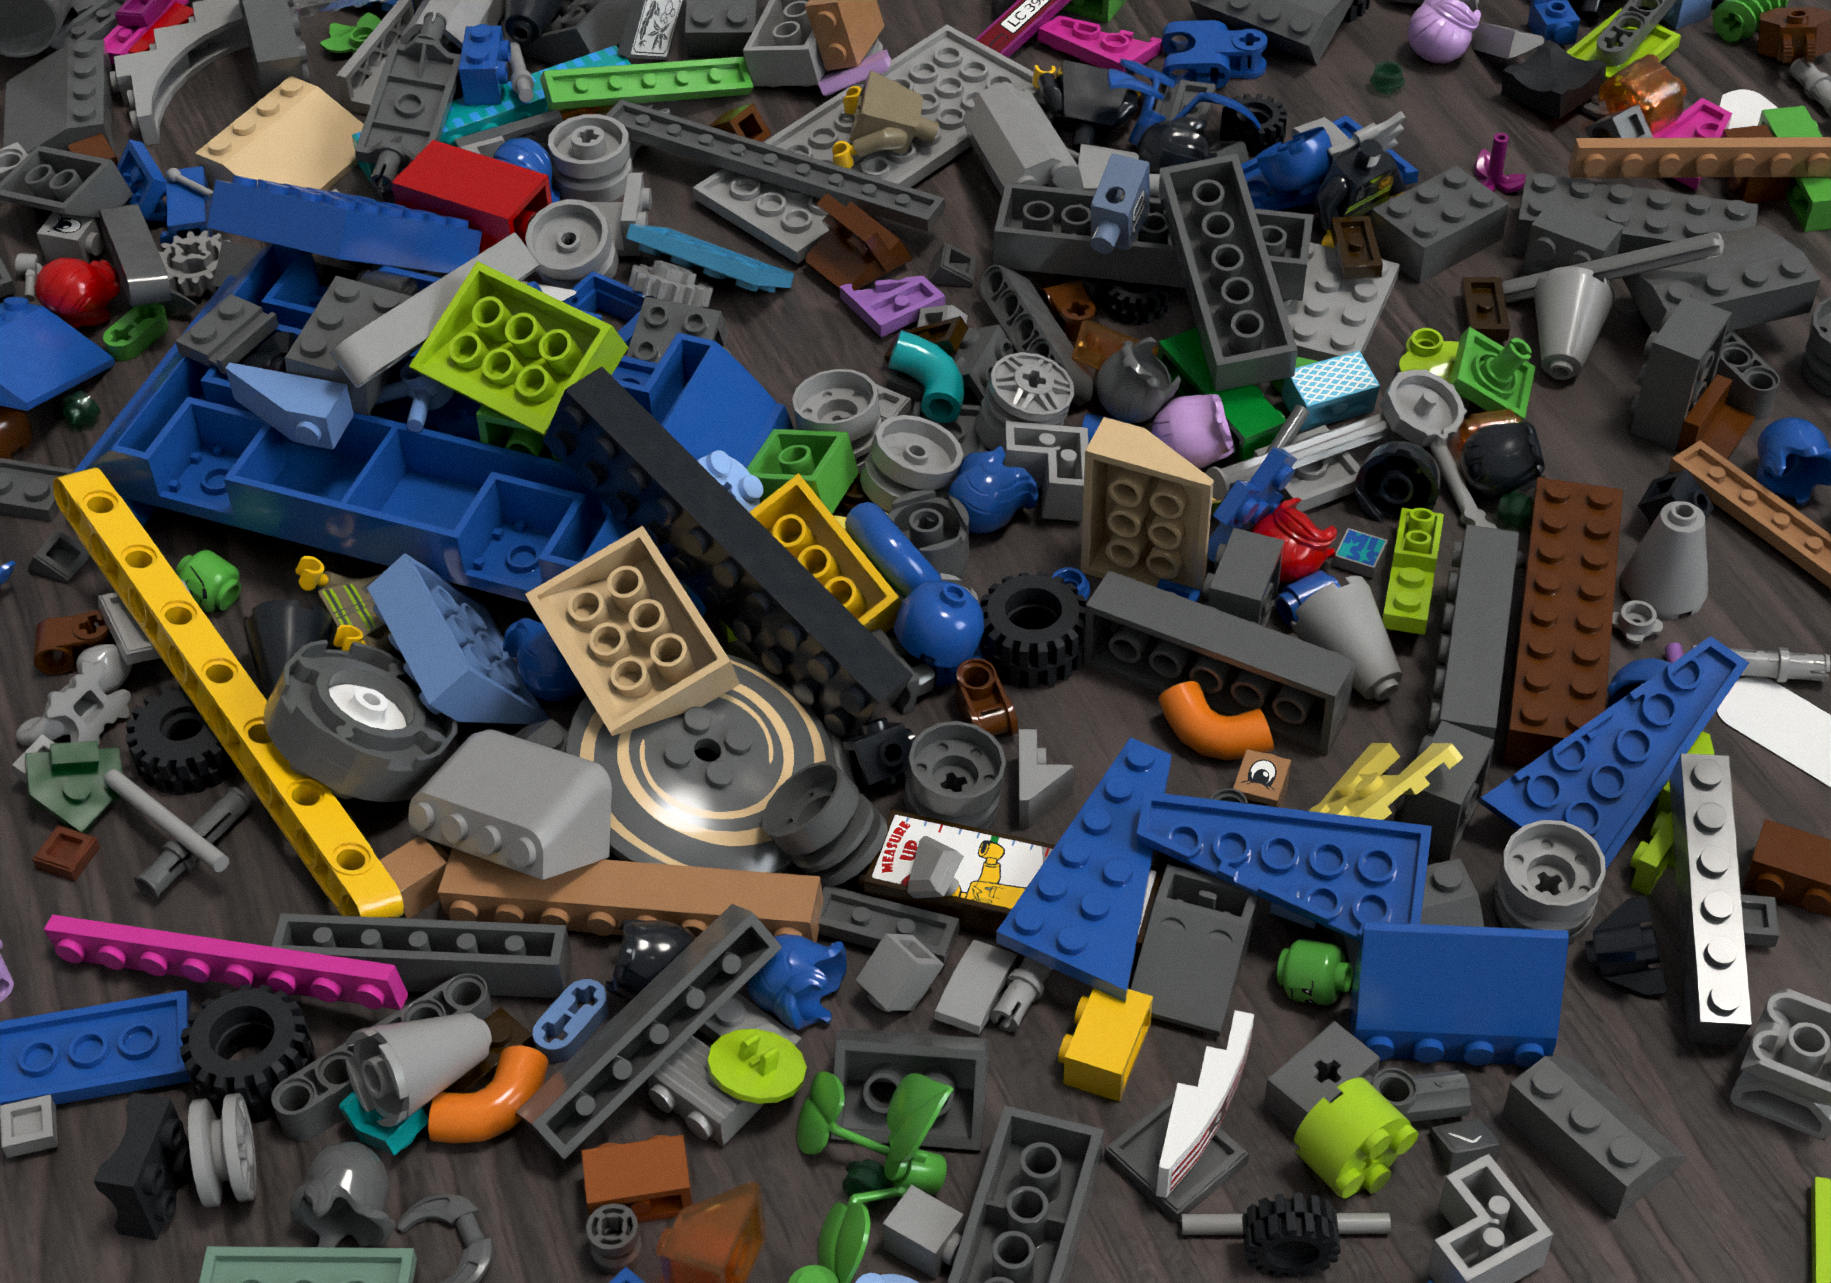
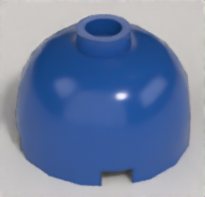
M1324 127L1312 128L1293 135L1292 140L1283 144L1280 141L1256 156L1260 171L1271 186L1284 192L1298 190L1300 196L1314 192L1321 187L1319 180L1327 175L1333 162V157L1327 151L1328 148L1332 147V142Z
M929 581L914 588L901 604L894 623V632L899 643L918 659L923 653L929 657L936 658L933 665L958 667L962 662L973 657L982 640L984 632L983 610L978 600L962 586L948 581Z

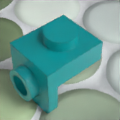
M354 1091L339 1105L340 1111L361 1142L394 1156L401 1149L409 1146L416 1138L417 1133L429 1121L428 1116L421 1107L406 1120L395 1126H381L377 1121L383 1119V1117L375 1109L366 1112Z

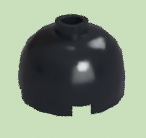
M1390 441L1377 446L1363 460L1356 477L1355 495L1361 508L1374 520L1383 523L1382 517L1400 521L1402 508H1426L1433 511L1440 493V470L1434 457L1421 446L1408 441Z

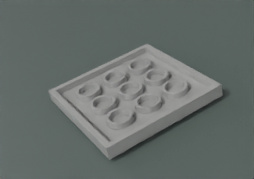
M1310 242L1303 301L1283 300L1298 349L1297 357L1323 361L1355 351H1360L1363 356L1398 278L1400 264L1381 259L1383 263L1381 277L1343 279L1335 249Z

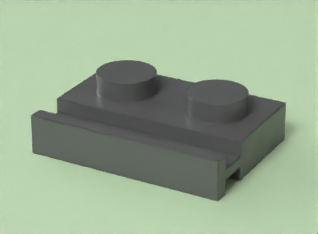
M1180 80V83L1176 84L1174 88L1162 84L1160 93L1165 97L1163 101L1158 99L1154 111L1166 116V120L1172 121L1198 93H1215L1216 84ZM1198 103L1186 117L1204 119L1207 124L1213 103ZM1206 127L1196 129L1195 132L1204 136Z
M230 294L175 342L179 354L208 367L215 365L221 373L225 374L226 366L229 362L235 364L278 328L279 323L276 313L270 312L266 314L263 312L262 307Z
M0 458V514L53 522L60 511L54 498L53 479L71 474L74 469Z

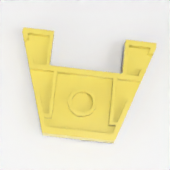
M1372 743L1323 800L1309 811L1384 820L1392 814L1388 806L1401 794L1417 795L1430 785L1425 777L1443 762L1451 769L1463 757L1452 743H1432L1399 775H1382L1400 758V755L1390 743Z

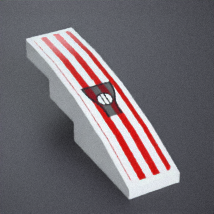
M1235 1010L1227 1050L1206 1046L1198 1087L1177 1083L1159 1164L1156 1196L1168 1197L1197 1163L1220 1127L1242 1077L1251 1044L1254 1014Z

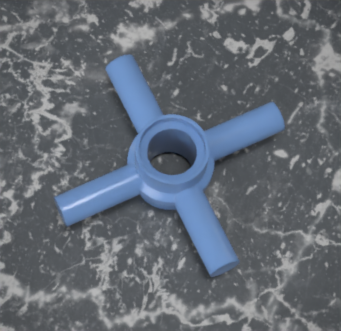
M413 357L405 363L400 371V378L402 380L387 384L375 405L409 396L413 402L406 425L409 430L420 432L423 430L428 410H435L445 405L453 396L454 391L412 370L409 365L413 361Z

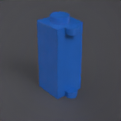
M203 166L178 169L184 177L209 189ZM166 177L167 184L164 196H167L168 231L160 234V244H172L174 242L173 236L175 235L181 239L187 238L189 231H192L194 236H199L205 230L208 231L209 237H213L212 229L207 228L211 198L180 182H170Z

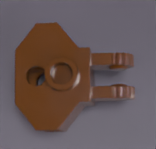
M1816 7L1775 8L1759 14L1758 53L1777 58V61H1782V63L1792 64L1798 58L1802 61V57H1805L1806 62H1814L1815 57L1831 52V11Z

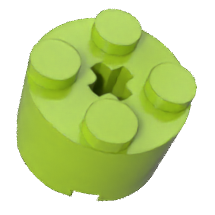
M1357 1077L1337 1086L1343 1094L1332 1103L1323 1097L1306 1115L1294 1138V1142L1300 1147V1149L1294 1150L1295 1153L1342 1198H1348L1363 1189H1366L1370 1194L1379 1191L1392 1175L1388 1168L1399 1155L1405 1153L1414 1145L1419 1135L1411 1126L1410 1121L1366 1079Z

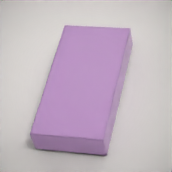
M887 49L863 58L858 67L837 69L825 74L818 84L823 96H828L865 81L870 70L878 74L888 71L891 59Z

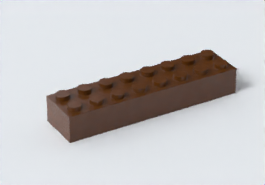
M1537 477L1529 517L1502 757L1503 765L1524 768L1605 711L1623 489Z

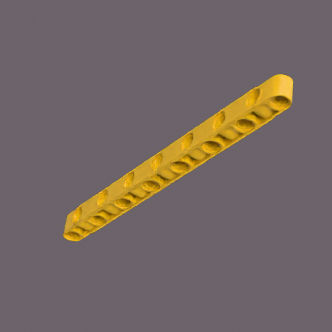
M95 467L55 477L52 484L53 493L60 511L341 916L398 918L402 916L404 912L402 895L392 877L374 854L369 843L329 787L311 776L300 775L290 768L289 761L279 752L267 732L264 722V710L267 700L103 472Z

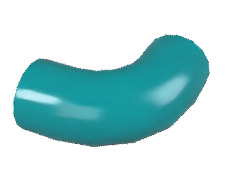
M900 330L888 368L907 374L923 385L924 395L921 408L929 419L940 423L956 420L961 413L964 400V379L956 363L938 345L920 336Z

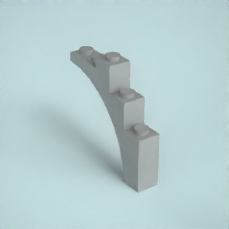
M203 0L192 2L194 16L188 17L189 23L153 29L155 43L149 44V51L114 56L116 71L109 72L114 93L121 92L124 106L130 105V118L134 133L141 132L145 146L159 144L160 124L165 109L176 92L192 76L211 63L235 51L249 47L238 0Z

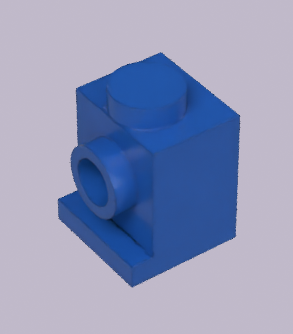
M1531 0L1527 24L1533 34L1543 36L1544 42L1549 40L1557 43L1559 46L1576 43L1580 19L1567 0Z

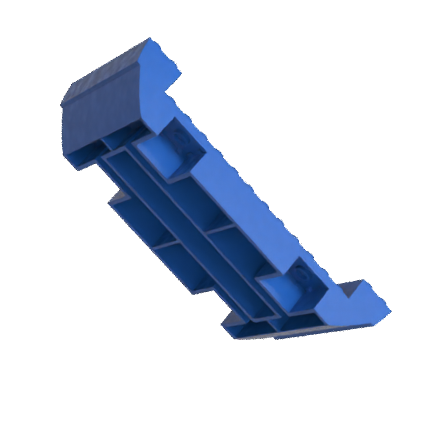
M271 243L252 258L236 277L231 275L227 277L184 333L227 296L233 294L262 307L263 312L266 314L270 312L276 313L279 327L248 354L252 353L276 332L295 333V342L329 287L319 285L312 253ZM381 265L368 284L414 296L441 278ZM583 311L603 321L602 315ZM677 332L659 363L623 356L611 375L696 460L716 450H721L747 468L773 429L794 430L785 405L777 403L729 352L713 340ZM176 343L73 471L75 473L95 467L99 468L115 491L122 497L142 527H144L156 509L161 507L389 567L406 553L440 575L447 582L529 602L525 595L529 591L633 532L622 520L612 514L609 507L591 489L586 488L581 483L579 477L564 462L482 443L476 417L481 404L455 391L445 405L435 410H428L423 430L420 432H413L407 428L406 424L413 402L407 396L374 405L375 416L353 412V418L334 449L309 446L293 442L237 402L233 397L227 372L223 374L215 365L208 367L179 354ZM420 348L399 362L387 384L402 380L400 378L402 367L416 356ZM678 580L703 618L707 608L683 581Z

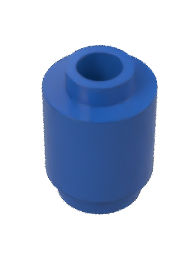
M1319 570L1284 587L1281 594L1275 597V606L1282 621L1291 627V621L1297 622L1299 620L1295 614L1297 608L1312 594L1334 582L1337 588H1340L1341 586L1337 579Z

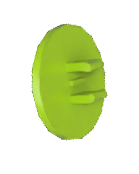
M738 1029L722 1035L711 1045L706 1064L710 1078L723 1092L738 1100L756 1104L777 1103L792 1097L803 1086L807 1068L803 1054L791 1041L774 1032L760 1029Z

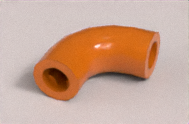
M1195 681L1174 685L1165 690L1158 698L1164 716L1179 740L1201 756L1223 761L1243 759L1246 749L1261 753H1268L1274 750L1272 735L1260 708L1234 716L1220 715L1209 707L1200 684Z
M522 1045L507 1047L501 1051L496 1073L492 1081L484 1089L474 1093L441 1092L433 1098L429 1112L428 1132L430 1140L432 1142L454 1144L481 1142L512 1130L522 1120L516 1111L544 1085L549 1063L547 1057L531 1047Z

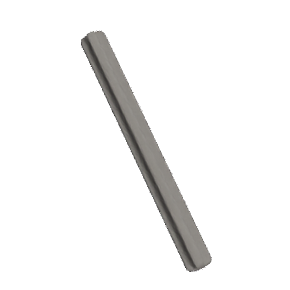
M1713 232L1571 266L1590 269L1594 271L1593 277L1603 282L1604 277L1610 281L1720 256L1723 254L1725 244L1721 234ZM1548 271L1504 281L1502 286L1505 303L1534 298L1536 282L1539 278L1541 280L1546 278Z

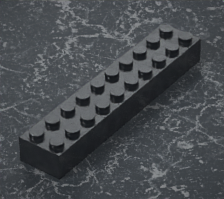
M602 366L565 389L543 439L551 453L558 459H561L579 477L581 483L586 488L591 489L609 507L612 514L622 520L632 531L643 526L676 578L683 581L701 599L703 605L711 612H714L732 630L734 636L740 642L745 643L763 661V664L771 673L776 674L787 684L802 704L811 706L833 735L840 737L843 741L863 733L862 725L885 717L913 674Z

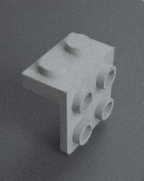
M628 173L623 202H588L598 207L606 217L619 257L640 256L641 251L638 250L640 243L626 239L630 224L648 225L647 211H651L652 206L651 188L644 187L643 173Z

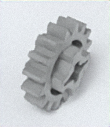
M204 230L199 236H194V233L189 231L187 238L181 239L175 235L173 236L174 242L172 244H161L162 252H159L167 271L170 289L180 290V293L184 296L189 295L190 292H195L197 297H201L203 290L206 289L213 293L217 291L213 282L223 240L221 234L218 233L213 237H209L208 231Z
M659 260L655 261L654 266L651 265V267L640 264V266L633 265L628 286L633 287V290L643 292L642 294L645 296L702 308L703 306L709 307L714 288L708 282L700 281L696 277L697 274L693 273V269Z

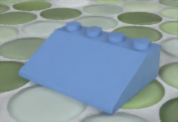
M406 553L367 587L375 602L373 606L374 613L389 628L391 632L388 635L389 641L402 653L406 661L403 667L406 673L418 683L422 691L419 694V698L432 713L437 715L442 712L457 722L533 724L549 720L538 697L530 692L521 680L517 669V660L509 657L508 652L503 651L504 638L483 603L452 583L447 582L440 575Z

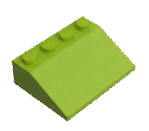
M477 261L409 367L427 378L545 437L565 389L601 366L612 375L629 347L612 325Z

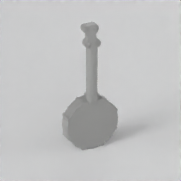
M1426 369L1398 372L1379 404L1391 430L1418 446H1429L1462 514L1459 518L1462 523L1497 529L1496 525L1489 523L1485 519L1486 513L1477 508L1447 447L1467 412L1461 397L1455 390V386Z

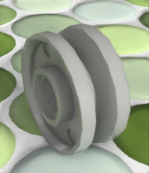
M240 1093L226 1095L223 1100L221 1119L219 1120L216 1118L211 1103L206 1098L193 1100L188 1114V1138L193 1177L202 1205L206 1208L220 1206L223 1200L225 1181H229L233 1193L239 1202L252 1201L256 1196L257 1187L256 1155L251 1121L243 1096Z

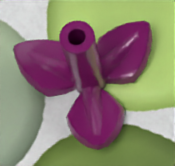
M1505 133L1494 135L1491 153L1484 148L1480 151L1475 161L1474 170L1475 175L1482 179L1477 181L1495 193V187H1498L1502 192L1508 194L1524 188L1526 174H1510L1505 176L1503 173L1509 136Z

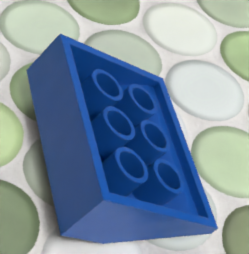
M22 297L5 298L4 302L0 304L1 406L28 411L115 365L113 356L46 307L30 304L28 299Z
M1364 922L1349 1004L1350 1034L1380 1057V1061L1387 1059H1409L1422 1063L1451 1061L1467 1062L1477 1066L1494 1063L1515 1064L1520 1067L1530 1068L1544 1056H1553L1558 1039L1569 943L1568 931Z

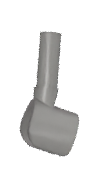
M19 253L15 260V270L19 276H25L24 298L32 301L34 300L35 280L42 266L37 263L38 257L36 254Z

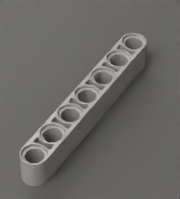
M516 232L353 333L329 353L354 386L359 388L422 347L477 261L520 282L538 269L541 264Z

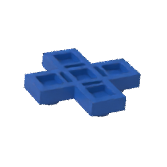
M1273 447L1249 482L1241 480L1235 482L1213 514L1221 523L1209 539L1208 559L1215 562L1220 543H1228L1233 528L1248 531L1264 517L1274 512L1284 497L1276 489L1281 491L1292 479L1295 473L1292 466L1297 461L1296 457L1284 449Z

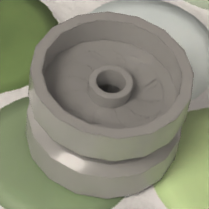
M583 114L568 118L556 125L549 134L548 150L553 164V183L555 189L561 193L560 196L564 199L584 200L586 202H611L624 195L628 173H633L632 160L629 156V133L624 124L612 117L600 114Z
M566 199L549 204L540 210L529 223L525 240L527 248L541 264L536 269V272L543 285L572 290L577 283H580L592 271L611 279L616 275L619 263L616 245L611 236L606 217L598 207L584 200Z
M908 415L889 417L881 422L877 428L860 476L862 490L872 502L888 512L892 510L891 504L897 498L914 491H936V497L947 499L949 487L955 480L964 454L961 445L951 432L933 421Z

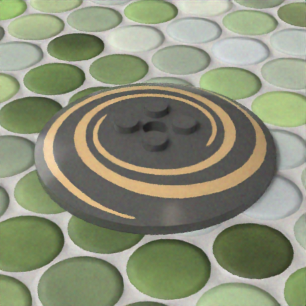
M726 654L732 663L740 685L702 707H692L685 713L614 736L610 734L586 695L573 717L567 736L565 753L596 762L608 773L612 786L609 851L620 860L781 873L795 863L791 859V855H786L762 828V815L768 801L787 779L806 766L821 761L834 762L836 764L829 736L812 707L802 704L796 698L793 690L775 674L745 659ZM699 748H707L712 750L718 759L706 762L699 759L694 751Z

